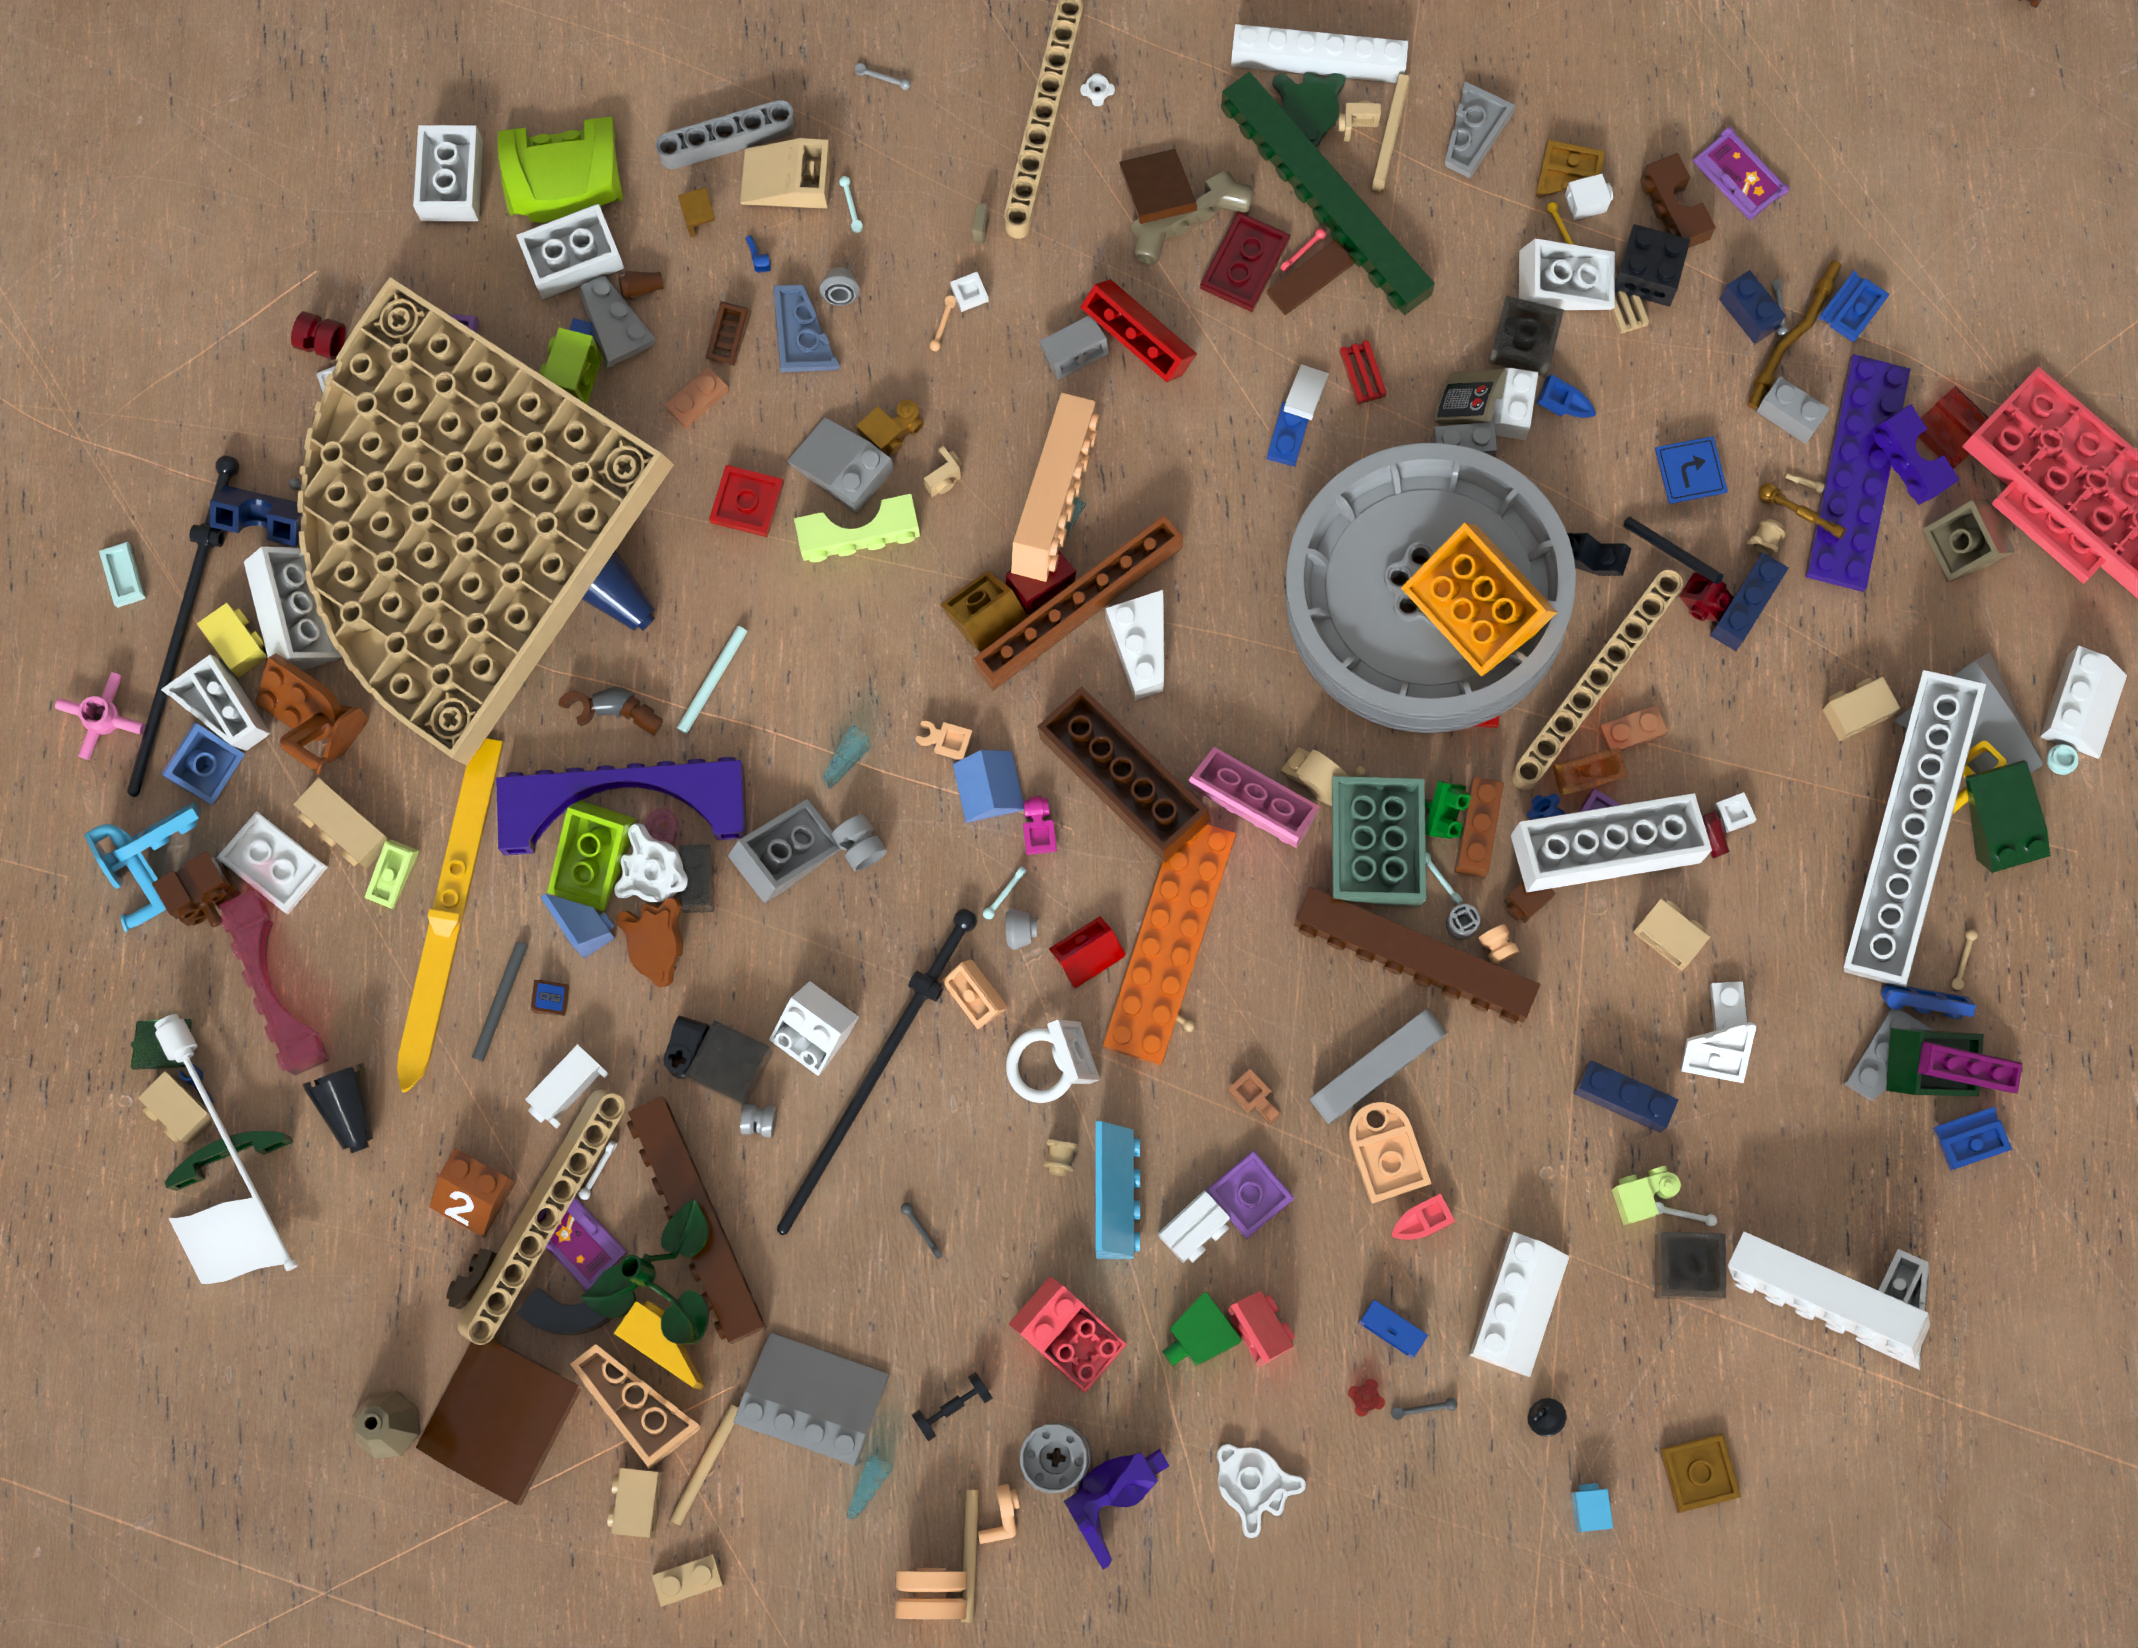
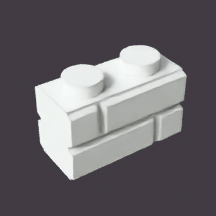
M1204 1190L1158 1233V1237L1182 1263L1188 1259L1193 1263L1206 1251L1203 1245L1211 1237L1217 1241L1229 1230L1226 1223L1230 1220V1217Z

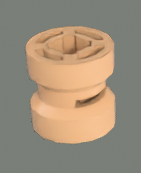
M1506 924L1497 926L1478 937L1482 947L1487 948L1488 951L1491 950L1488 959L1490 963L1495 965L1510 959L1520 952L1516 943L1508 942L1510 940L1508 937L1510 932Z

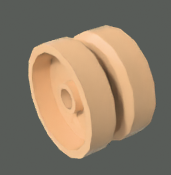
M917 1568V1571H896V1588L899 1591L916 1592V1597L900 1598L895 1601V1618L966 1619L967 1601L962 1598H947V1592H962L967 1588V1571H946L947 1568Z

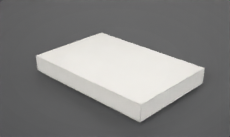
M257 811L217 856L218 860L287 915L328 868Z

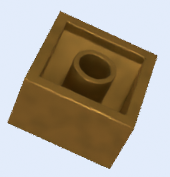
M989 571L983 573L940 604L965 639L979 652L988 648L998 638L1028 617L1012 589Z

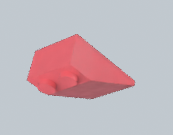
M1262 1291L1232 1304L1227 1311L1259 1368L1292 1349L1294 1346L1291 1341L1295 1339L1286 1322L1281 1324L1275 1313L1279 1310L1270 1294L1264 1296Z

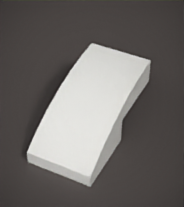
M1301 364L1285 403L1284 411L1312 420L1329 373Z

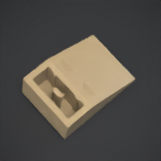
M798 138L745 149L740 204L827 209L832 158L829 140Z

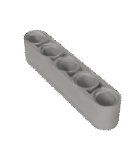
M776 100L666 132L657 138L655 143L660 162L665 168L677 169L789 136L795 130L796 121L791 104L784 100ZM780 116L787 117V119L783 121L776 120ZM752 124H759V125H760V126H759L758 128H756V129H749V128H748V127H749L750 125H752ZM725 132L732 133L728 137H720ZM697 140L704 141L701 145H692ZM670 148L676 149L675 152L671 154L665 153V151Z
M1427 1008L1322 1088L1309 1101L1329 1125L1437 1043L1448 1032L1430 1009Z

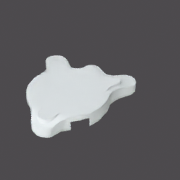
M633 824L628 830L633 853L624 854L621 857L623 876L615 885V895L618 898H628L637 895L649 902H664L665 899L673 897L677 892L684 891L688 878L683 870L681 857L677 850L665 841H658L652 838L643 824Z
M1225 1444L1217 1451L1219 1490L1226 1502L1239 1513L1243 1533L1248 1538H1254L1259 1535L1263 1511L1268 1510L1275 1516L1281 1515L1286 1498L1290 1495L1300 1494L1305 1490L1306 1482L1304 1478L1284 1472L1276 1460L1261 1449L1251 1447L1237 1448L1231 1444Z

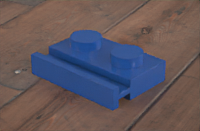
M1853 271L1822 312L1819 320L1826 321L1830 324L1831 328L1854 343L1890 294L1868 279L1861 278L1857 275L1856 271Z
M1995 1106L1933 1128L1939 1138L1938 1142L1950 1171L2012 1150L2001 1120L1996 1115Z

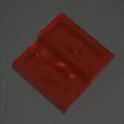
M1955 386L1921 417L1927 430L1918 437L1937 456L1944 455L1954 470L1970 455L1962 446L1989 417Z

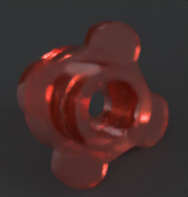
M1373 1379L1366 1380L1365 1384L1359 1387L1351 1386L1348 1390V1396L1353 1399V1403L1356 1406L1355 1413L1359 1416H1366L1368 1411L1373 1409L1380 1410L1385 1405L1384 1398L1380 1397L1377 1390L1378 1383ZM1364 1395H1368V1396H1369V1400H1368V1401H1365V1400L1363 1399V1396H1364Z

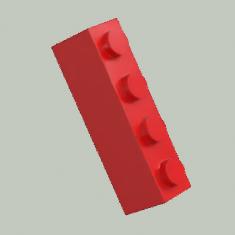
M1111 279L1095 284L1080 306L1083 311L1166 382L1183 376L1197 355L1192 348Z

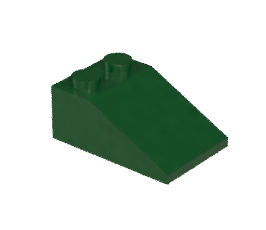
M2025 760L1965 776L1977 861L1993 873L2051 856L2047 826L2029 767Z
M1891 1028L1886 1091L1911 1095L1979 1096L1980 1086L1919 1074L1918 1067L1922 1042L1982 1054L1984 1034Z

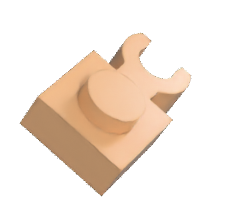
M921 721V728L928 729L930 735L925 738L916 736L918 744L922 746L936 744L934 749L936 754L962 760L966 757L973 735L972 730L943 722L942 728L939 730L935 728L933 723Z

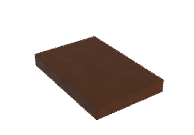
M1176 149L1119 162L1120 171L1140 224L1197 210L1196 200Z

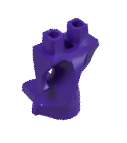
M1160 1449L1145 1458L1142 1453L1105 1461L1081 1480L1080 1487L1075 1494L1064 1500L1066 1507L1103 1570L1109 1567L1112 1558L1102 1534L1099 1510L1103 1506L1108 1505L1131 1507L1138 1504L1158 1482L1155 1475L1169 1467Z

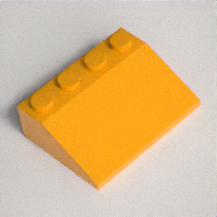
M1466 522L1401 587L1480 676H1484L1532 638L1558 613L1477 525Z

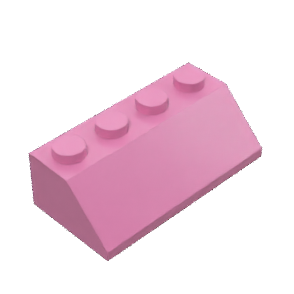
M1216 747L1212 748L1189 779L1190 788L1200 793L1203 797L1225 807L1229 812L1239 815L1253 823L1254 826L1269 832L1282 842L1290 844L1295 848L1298 847L1307 834L1320 808L1315 803Z

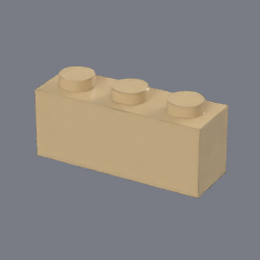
M317 778L293 804L301 811L297 817L310 828L316 824L322 830L319 836L332 848L336 843L345 850L341 856L354 867L360 863L367 869L381 854L385 841L389 840L320 778Z

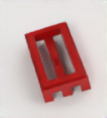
M1369 340L1363 341L1359 345L1357 343L1352 344L1349 348H1346V346L1341 347L1339 352L1357 405L1386 397V390ZM1362 351H1364L1377 392L1373 391L1367 370L1365 368L1360 353ZM1354 354L1367 395L1364 396L1362 395L1349 357Z

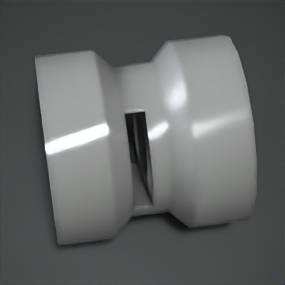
M1469 904L1457 905L1452 909L1446 920L1448 933L1459 940L1470 938L1480 924V915L1476 908Z
M745 1103L741 1116V1134L752 1135L753 1133H760L763 1137L773 1138L777 1107L766 1106L764 1108H757L755 1104Z

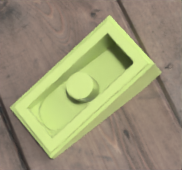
M394 840L385 841L364 898L394 909L416 862L419 850Z

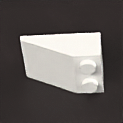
M1535 238L1519 250V306L1539 310H1609L1615 308V252Z

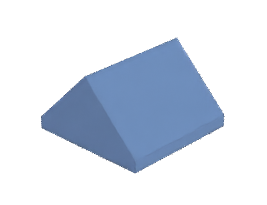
M194 722L163 770L162 775L174 785L213 806L245 754Z
M980 750L953 764L966 823L1024 810L1023 797L1012 751Z

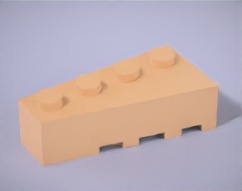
M595 1344L570 1364L572 1370L649 1470L700 1430L698 1423L681 1412L675 1405L658 1394L598 1345Z

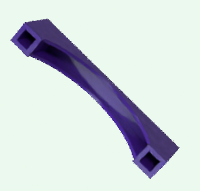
M735 757L718 758V762L691 759L687 761V764L675 765L673 761L658 762L657 766L645 767L641 763L628 764L627 768L622 769L603 765L596 767L594 771H584L583 768H568L566 773H554L552 770H538L535 772V775L509 772L505 774V777H496L498 849L504 856L535 853L534 846L554 820L567 810L568 806L594 794L620 788L654 790L682 801L709 823L717 840L741 839L747 835L744 766L741 760H736Z

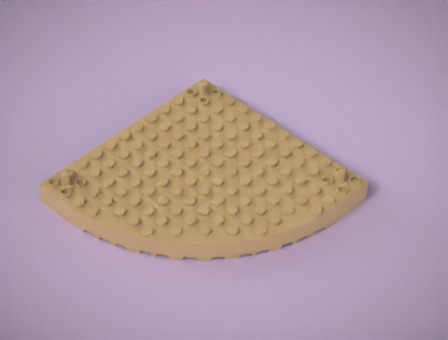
M389 277L337 355L336 359L338 362L332 375L328 374L324 382L326 388L321 400L316 402L314 408L316 412L312 428L307 430L304 445L306 450L304 465L300 466L302 486L301 491H298L297 511L303 514L301 519V531H299V544L306 563V581L317 604V614L322 618L334 648L339 651L348 669L354 673L361 682L360 684L374 696L379 704L399 721L452 759L467 766L674 464L655 448Z

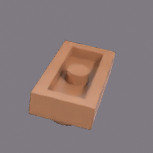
M708 366L664 405L686 429L726 394L729 388Z
M1657 705L1601 724L1598 728L1609 755L1657 739L1668 733Z

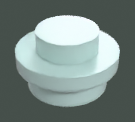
M2065 744L2054 746L2050 749L2046 758L2048 767L2059 775H2067L2073 772L2079 761L2076 751Z

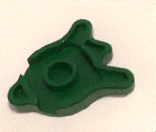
M1306 73L1303 77V83L1296 84L1285 74L1276 75L1273 78L1272 85L1282 98V109L1317 148L1322 138L1326 136L1327 131L1337 123L1339 116L1337 96L1345 85V76L1333 73L1323 79L1313 73Z

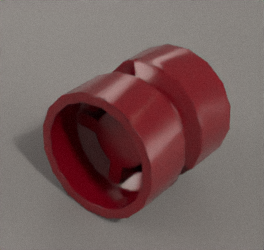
M302 311L298 315L291 332L293 348L306 352L315 351L316 355L331 360L336 359L344 346L346 338V326L344 323L331 319L322 320L321 316Z

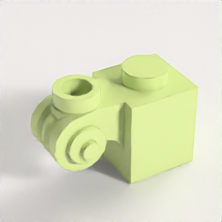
M1667 1166L1649 1170L1650 1177L1638 1179L1635 1174L1618 1180L1620 1185L1614 1187L1612 1192L1623 1226L1659 1214L1654 1200L1655 1193L1660 1198L1669 1199L1680 1191L1681 1183L1679 1178L1675 1174L1670 1173Z

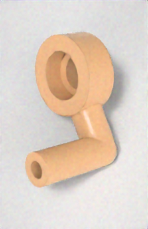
M1009 1484L996 1486L1003 1526L978 1531L980 1544L1012 1538L1017 1533L1013 1509L1019 1508L1016 1489L1010 1490Z

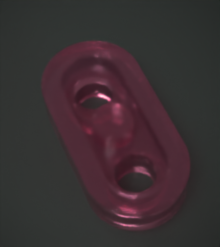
M665 808L652 811L647 817L645 825L648 833L655 840L665 841L674 847L678 831L677 818L670 810ZM663 821L668 822L667 829H658L659 823Z

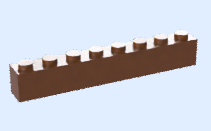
M1313 887L1309 888L1295 920L1294 926L1299 928L1298 932L1307 937L1315 938L1317 935L1328 940L1327 944L1335 949L1343 951L1347 948L1356 952L1355 956L1363 961L1372 963L1373 960L1385 964L1384 968L1391 973L1401 975L1404 972L1413 976V981L1422 986L1430 987L1432 984L1441 988L1442 993L1450 998L1459 999V997L1470 1000V1005L1476 1009L1485 1012L1488 1009L1500 1013L1499 1017L1509 1023L1517 1024V1021L1521 1023L1525 1021L1540 987V983L1341 899H1333L1332 895Z
M661 1096L628 1111L631 1118L627 1122L628 1128L633 1138L639 1137L643 1145V1149L639 1150L645 1166H652L656 1177L651 1180L659 1196L664 1194L668 1206H665L664 1210L668 1220L692 1199L699 1203L709 1226L708 1240L703 1249L691 1257L693 1263L689 1264V1268L695 1281L701 1280L706 1292L701 1293V1295L706 1300L709 1311L714 1309L718 1321L714 1322L719 1337L721 1340L727 1338V1341L733 1344L767 1328L667 1100Z

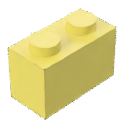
M225 603L198 622L197 625L228 668L239 678L268 657L262 649L265 645L261 636L256 630L251 633L246 627L250 621L240 608L234 610L228 603Z

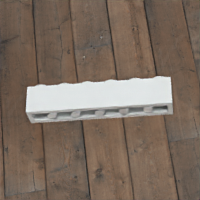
M1235 24L1231 67L1298 74L1313 73L1319 76H1330L1333 73H1338L1349 79L1397 83L1399 74H1405L1408 41Z

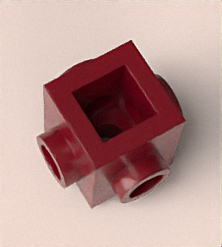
M1696 572L1692 574L1679 595L1680 599L1690 609L1689 613L1692 617L1700 621L1707 619L1716 622L1720 621L1734 598L1726 589L1724 581L1716 585Z

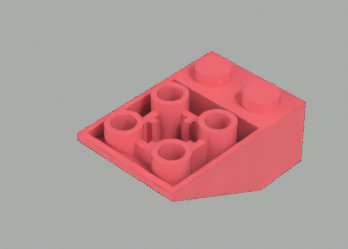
M1051 1276L1008 1324L1084 1393L1127 1345L1067 1288Z

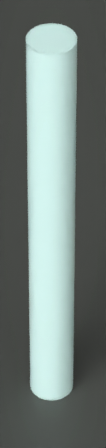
M736 627L677 726L679 731L685 734L689 732L748 631L744 628Z

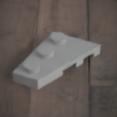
M1465 81L1454 130H1452L1445 167L1471 179L1515 112V104Z
M605 275L580 286L579 295L588 320L592 322L595 330V339L598 347L602 349L606 369L654 346L656 340Z
M1890 1008L1844 1085L1869 1101L1874 1100L1886 1090L1890 1029L1932 1030L1901 1009L1894 1010Z

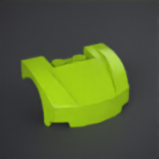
M613 117L584 120V130H568L557 134L543 133L534 137L528 136L526 127L498 131L500 174L509 214L511 216L515 214L526 215L531 222L548 223L597 204L601 208V206L612 201L621 202L623 193L616 160L615 139H617Z

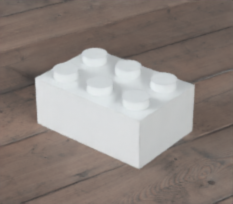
M418 125L413 207L421 221H479L483 139L477 126Z
M599 204L516 235L542 300L583 285L602 275L606 276L625 269Z

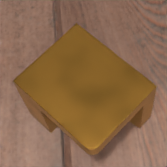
M706 187L677 195L690 237L696 236L695 226L715 220Z

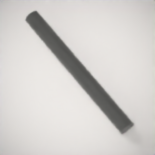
M515 943L472 1058L484 1062L528 946L523 943Z

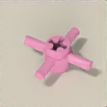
M111 672L101 698L91 696L83 700L81 704L63 698L57 699L55 708L79 716L82 724L88 730L78 757L90 760L99 735L112 733L117 728L140 735L143 734L145 723L120 716L118 708L113 703L123 676ZM96 713L102 715V719L99 721L94 719Z

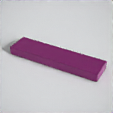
M1922 1042L1918 1073L2018 1094L2023 1063Z

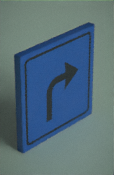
M1713 436L1655 447L1669 504L1728 492Z

